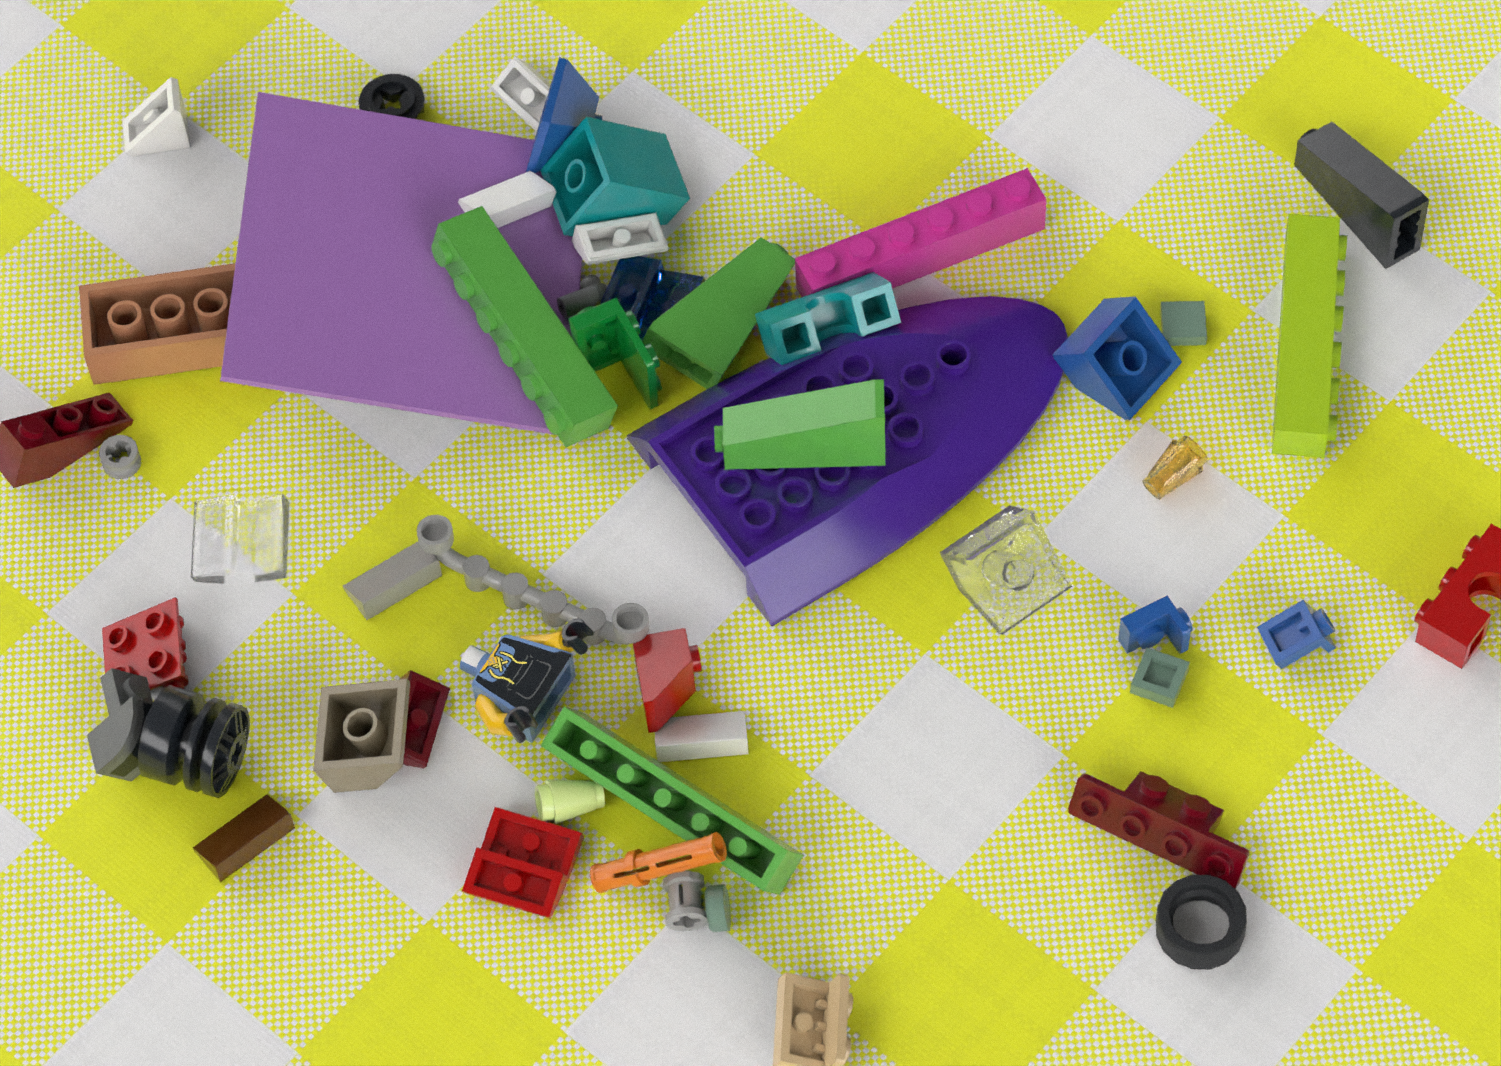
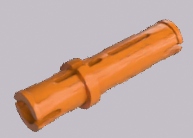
M717 832L709 836L675 843L647 852L636 849L628 851L624 858L592 865L590 879L598 893H604L605 891L631 884L636 888L648 885L650 880L712 863L723 862L726 860L727 849L724 839Z

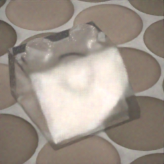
M1009 505L939 552L959 591L988 623L1002 635L1073 587L1035 511Z

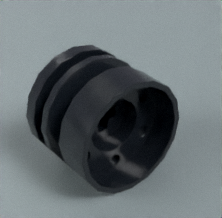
M171 685L167 686L153 702L143 727L138 751V768L141 776L174 786L183 780L188 790L195 792L202 790L205 795L221 798L233 784L247 748L250 728V716L247 708L234 703L227 705L225 701L213 698L205 704L203 695Z

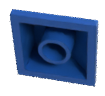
M559 57L543 107L526 172H540L542 167L585 117L600 120L603 118V116L595 114L600 97L568 59Z

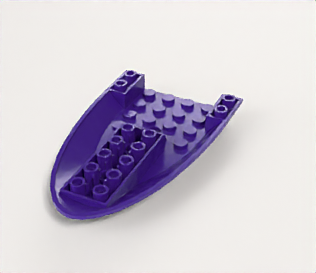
M995 296L948 299L898 310L901 319L899 324L862 337L856 333H842L830 336L819 342L821 351L784 365H780L771 357L701 392L627 435V439L650 469L658 465L661 466L746 576L748 597L768 623L774 626L874 566L920 534L971 493L1021 444L1044 414L1063 376L1064 371L1052 355L1067 340L1068 336L1064 323L1055 312L1040 304L1023 299ZM884 379L886 466L725 470L724 453L715 452L714 426L723 425V408Z

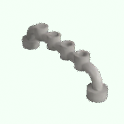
M430 515L423 518L417 526V537L421 549L426 553L434 554L445 566L463 574L465 584L471 591L481 592L488 587L502 592L503 600L507 607L521 609L529 604L541 610L544 623L551 627H559L566 622L580 618L595 632L593 636H587L583 639L584 642L591 645L600 644L605 639L616 644L628 645L641 641L649 632L648 613L643 606L637 603L620 605L613 612L612 622L607 621L606 615L602 610L598 608L583 610L567 602L565 594L561 591L551 590L543 592L528 585L527 578L521 573L506 575L490 568L488 560L483 556L473 555L468 558L451 548L454 542L452 524L446 517Z

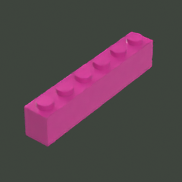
M1026 168L796 257V288L801 297L872 272L891 282L892 289L1044 230L1046 198L1029 169Z

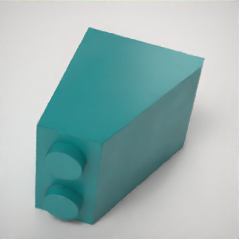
M585 117L540 170L543 179L556 190L552 204L565 236H573L577 225L651 213L657 214L660 225H667L690 200L666 134L596 118Z

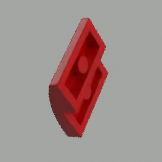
M495 807L481 848L476 847L462 892L551 919L573 870L584 835L572 829Z

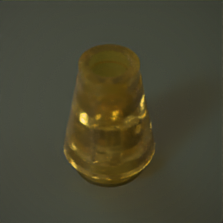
M1183 435L1178 441L1173 439L1152 467L1148 476L1142 480V483L1155 498L1161 500L1165 495H1168L1202 473V466L1208 461L1207 455L1188 436Z

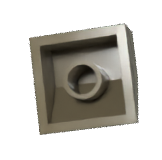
M408 679L321 687L313 771L334 793L377 789L403 767L410 691Z

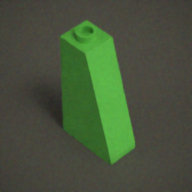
M760 237L653 321L642 340L643 344L650 343L660 360L704 388L709 389L717 385L756 326L755 314L767 309L795 265V259L782 246L776 243H769Z
M884 379L723 408V425L714 426L715 452L724 453L725 470L886 466Z

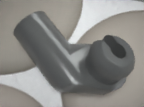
M589 275L580 281L579 290L557 298V306L561 315L567 318L577 314L586 307L601 304L607 298V286L601 283L600 278L596 275Z

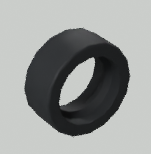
M1189 875L1176 880L1163 892L1157 906L1156 938L1163 952L1175 963L1190 969L1210 970L1226 964L1239 952L1247 925L1246 906L1239 892L1228 882L1211 875ZM1190 901H1207L1215 904L1226 912L1229 918L1228 931L1221 940L1210 944H1197L1186 940L1176 932L1173 926V916L1176 909Z

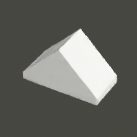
M170 77L123 120L125 154L139 156L190 148L187 113L177 79Z

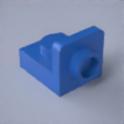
M1167 595L1120 618L1118 641L1128 654L1140 647L1142 649H1146V647L1151 648L1159 643L1164 635H1167L1178 653L1181 654L1189 648L1193 627L1184 609L1181 607L1176 609Z
M1304 600L1257 627L1275 664L1281 669L1320 646L1328 653L1336 649L1330 637V634L1335 632L1331 620L1322 608L1315 611Z

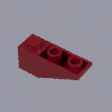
M109 392L1 421L0 472L13 488L50 478L102 445L109 437L115 436L131 426L133 419Z

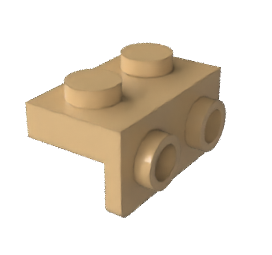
M787 972L778 978L773 1066H842L846 1063L851 1050V1040L847 1037V1019L853 1007V995L849 992L848 975L838 974L830 982Z

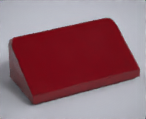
M410 670L400 678L408 679L410 682L403 765L424 769L428 764L450 688Z

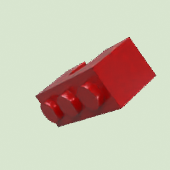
M1492 523L1481 537L1475 534L1470 539L1462 554L1464 561L1458 569L1451 566L1447 570L1438 587V590L1441 592L1434 601L1427 598L1414 619V622L1419 624L1415 642L1463 669L1486 637L1491 617L1490 613L1476 606L1471 598L1484 594L1501 600V529Z

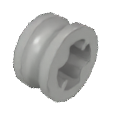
M115 435L109 437L100 446L99 457L104 471L109 477L126 479L137 473L141 466V457L137 444L131 437ZM121 452H127L128 457H121L119 462L113 461L112 457L117 458L121 455Z

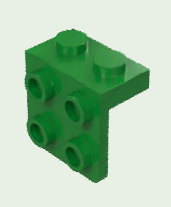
M614 298L596 307H586L578 312L577 315L569 318L571 337L595 372L621 361L648 408L651 410L659 406L657 392L662 390V386L655 369L660 367V362L653 346L650 343L644 345L640 339V327L631 310L625 312L618 299Z

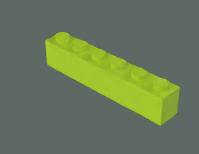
M1288 214L1284 248L1271 454L1325 458L1327 441H1336L1338 415L1329 414L1330 404L1337 405L1339 397L1340 378H1332V368L1340 367L1342 342H1334V332L1342 331L1344 307L1336 306V296H1343L1345 286V270H1337L1338 260L1345 261L1347 250V235H1339L1340 217Z

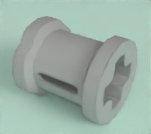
M686 870L663 878V890L668 893L669 912L665 915L668 928L675 931H692L706 925V911L702 909L700 890L705 886L704 876L701 873Z

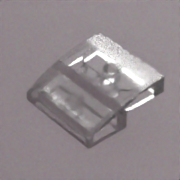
M234 493L194 502L190 578L194 582L218 584L253 583L287 578L290 502L283 494H277L242 502Z

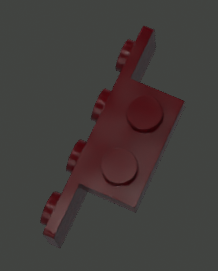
M1140 771L1125 791L1086 773L1081 774L1077 780L1068 807L1069 814L1197 875L1217 877L1225 880L1235 889L1239 885L1250 852L1248 849L1213 833L1220 824L1224 813L1223 809L1212 805L1202 796L1191 795L1168 784L1166 780L1159 776L1148 775Z

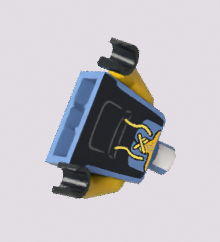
M573 619L564 626L562 631L554 633L522 635L520 637L509 634L504 635L491 654L475 646L467 648L460 662V670L475 677L472 683L476 702L475 709L491 734L511 736L518 743H523L525 740L533 743L576 676L573 655L569 652L575 650L580 655L585 654L588 650V645L583 639L587 636H593L595 633L582 619Z

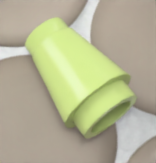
M546 779L545 784L535 786L536 809L541 821H551L552 824H558L605 807L603 786L595 781Z

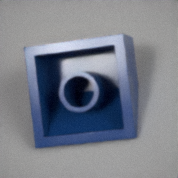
M1136 296L1103 299L1052 355L1076 389L1124 420H1131L1182 363Z

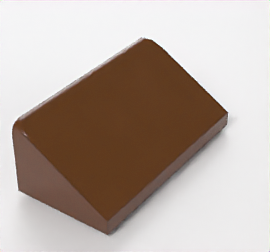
M266 794L194 846L193 850L215 877L222 882L295 829L290 813Z

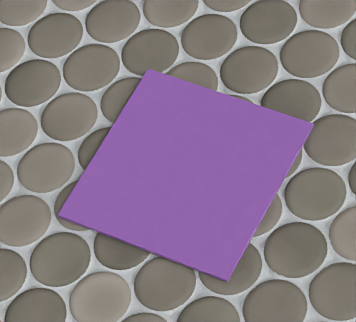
M258 92L220 381L552 434L546 426L543 413L535 401L527 398L522 389L521 380L513 368L508 367L503 362L498 346L490 334L485 333L480 328L476 313L468 301L463 300L458 295L454 286V280L445 267L438 265L431 248L438 223L465 213L458 203L459 199L526 173L534 140ZM541 171L535 173L536 175H538L539 177H541V178L543 179V176H542V174H541ZM552 204L551 207L501 226L498 230L571 336L570 317L564 318L561 315L557 306V298L580 289L582 257L573 246V236L570 237L563 234Z

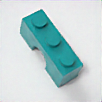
M875 272L755 314L765 353L780 365L821 351L819 342L830 336L842 333H856L862 337L901 323L891 282Z

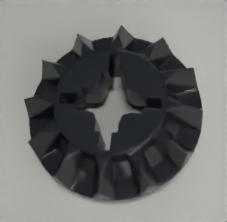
M386 74L371 80L362 89L358 103L360 110L416 119L418 114L424 113L425 97L421 86L414 79L401 74ZM384 100H389L392 103L399 100L400 109L392 106L386 109Z

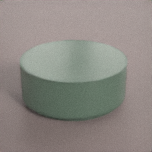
M725 884L708 886L705 890V908L709 929L713 933L730 931L731 911L727 887Z

